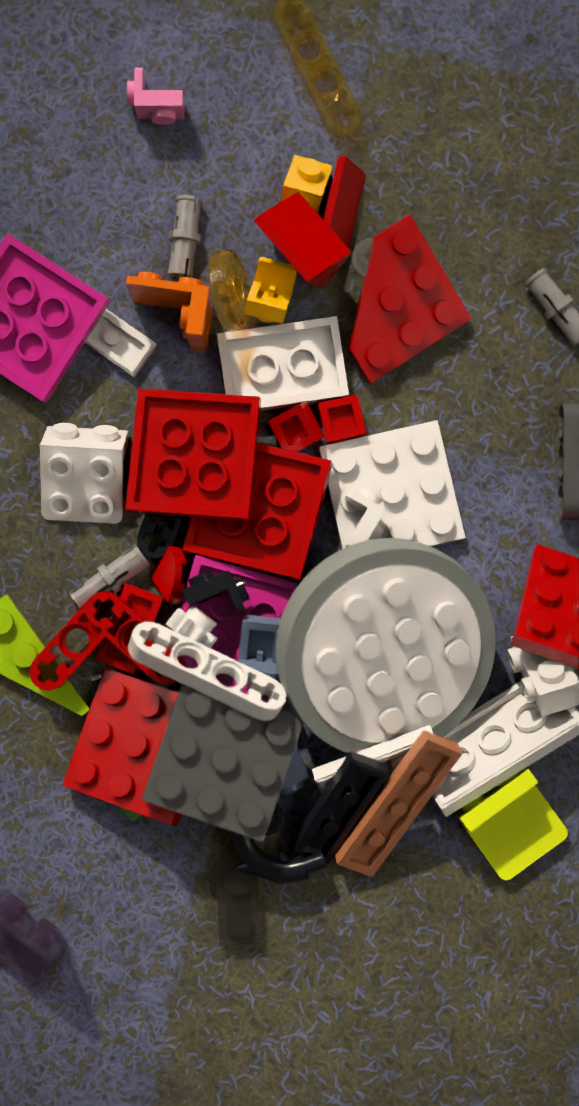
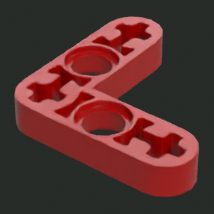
M106 591L95 593L86 601L33 660L29 672L31 681L41 690L58 689L66 684L107 638L153 681L163 685L177 682L165 675H159L157 671L138 663L131 657L125 642V633L130 627L147 621L120 596ZM112 600L114 606L111 610L120 619L124 618L125 613L131 616L130 620L120 626L116 636L110 631L117 626L115 622L108 617H104L101 620L98 619L97 615L100 611L96 606L98 601L107 603ZM74 629H82L89 638L87 648L81 653H75L67 646V636ZM147 640L145 646L151 648L154 642ZM58 646L62 654L74 660V663L70 667L67 661H63L55 671L59 676L58 680L48 679L44 681L41 677L45 671L41 665L43 662L45 664H52L61 656L53 651ZM167 648L164 656L169 658L172 650ZM178 656V662L186 668L184 656Z

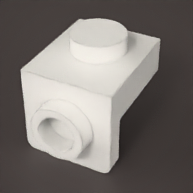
M350 488L345 496V501L365 513L345 548L363 541L379 539L384 530L377 525L386 511L384 507L380 506L382 499L364 488H360L358 492Z

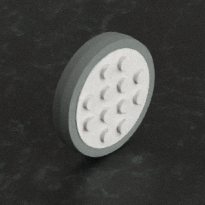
M381 538L363 541L348 546L326 558L302 580L293 592L278 627L275 655L280 683L285 689L288 703L297 717L320 739L341 751L357 753L428 725L431 726L435 735L444 737L470 713L487 685L495 657V625L491 609L482 590L471 575L450 556L428 545L407 539Z

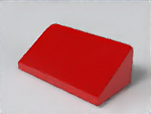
M340 155V158H337L323 220L349 248L366 174L348 157Z

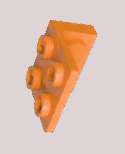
M139 272L138 277L127 276L126 286L133 303L181 309L180 329H183V338L188 339L191 351L207 353L213 313V301L209 286H204L203 281L190 277H181L178 282L162 280L163 277L152 272Z

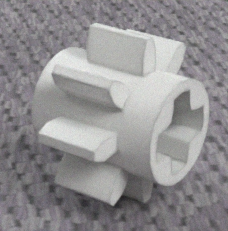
M194 605L190 607L187 613L177 608L166 623L167 626L173 629L172 631L208 648H211L218 639L211 633L217 623Z

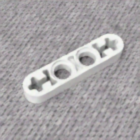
M143 622L138 624L133 630L128 650L131 657L138 663L262 721L276 718L286 701V692L277 680L160 624ZM147 640L154 642L151 648L144 645ZM167 648L172 650L169 658L164 656ZM181 655L191 656L198 663V667L194 669L185 668L180 665L177 657ZM225 673L232 676L237 686L225 687L217 681L216 675ZM245 685L250 687L247 695L242 693ZM262 694L270 697L268 703L260 700Z

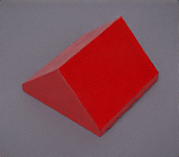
M299 192L294 193L253 220L308 283L323 288L326 286L351 253L348 247Z

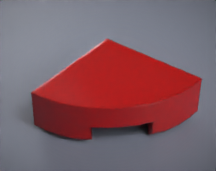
M168 546L152 580L168 603L179 604L184 594L182 590L186 587L185 584H181V565L186 566V559L182 549L174 546Z

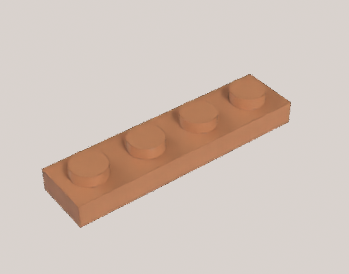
M423 730L335 853L337 864L373 877L461 757L462 752L459 745Z

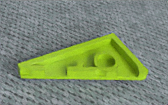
M8 594L0 598V674L81 716L87 714L90 707L70 679L62 687L49 691L41 690L31 681L29 674L30 665L46 646ZM57 661L52 664L42 663L41 667L45 672L41 678L44 681L48 679L58 680L59 676L55 672L59 666Z

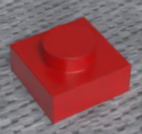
M358 394L318 403L326 445L366 436L367 433Z
M307 401L268 421L282 449L297 452L325 437Z

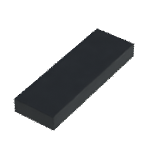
M350 751L291 840L292 853L308 857L322 851L328 864L388 776L387 764Z

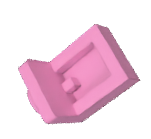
M135 68L134 81L127 82L128 106H134L137 119H152V122L158 125H171L176 122V119H185L183 90H146L143 68Z

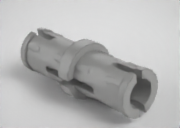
M179 195L176 200L174 229L169 232V241L172 242L167 276L173 278L177 274L176 279L181 277L193 278L196 245H200L201 235L198 233L202 199L199 197L195 198L193 195Z
M542 268L531 276L524 285L546 310L544 316L548 321L553 319L574 347L579 343V312L571 304L574 301L569 294L565 296L548 275L547 270Z
M134 544L131 549L109 565L105 566L104 563L97 568L98 573L75 590L70 591L69 594L78 607L81 608L95 593L102 591L119 593L123 590L121 586L146 567L148 568L150 564Z

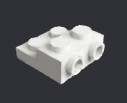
M513 646L507 650L508 660L513 672H521L523 676L521 686L527 702L535 701L542 717L579 705L578 668Z

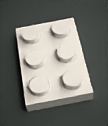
M337 316L217 333L226 394L258 396L262 400L261 411L297 406L305 401L311 404L349 396Z

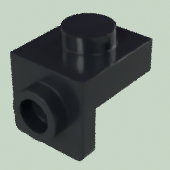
M229 570L214 577L211 571L196 575L188 580L190 587L182 590L190 607L229 592L238 614L246 611L242 602L250 599L241 576L232 579Z

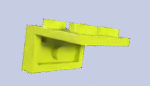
M524 768L461 807L462 810L455 814L494 871L503 880L512 879L564 841L568 836L566 827L536 787L538 781L528 768Z

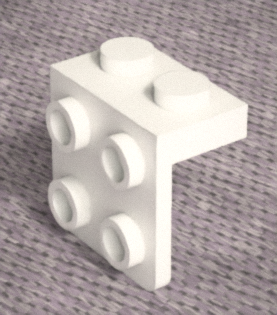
M58 423L53 427H47L40 443L41 514L45 519L111 524L119 523L122 520L123 461L128 447V431L118 430L111 425H100L93 429L77 428L76 425L71 423Z

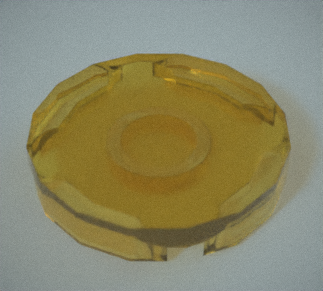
M222 249L213 252L210 257V292L219 321L224 329L233 332L245 329L250 322L251 316L244 314L248 295L244 296L243 285H247L248 278L238 254L232 249Z

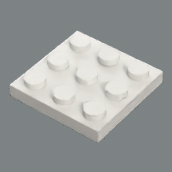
M438 420L319 447L321 458L333 462L327 486L342 549L345 548L365 513L345 501V496L350 488L356 492L360 488L367 489L382 499L380 506L384 507L386 511L377 525L384 530L379 539H407L430 547L465 539Z

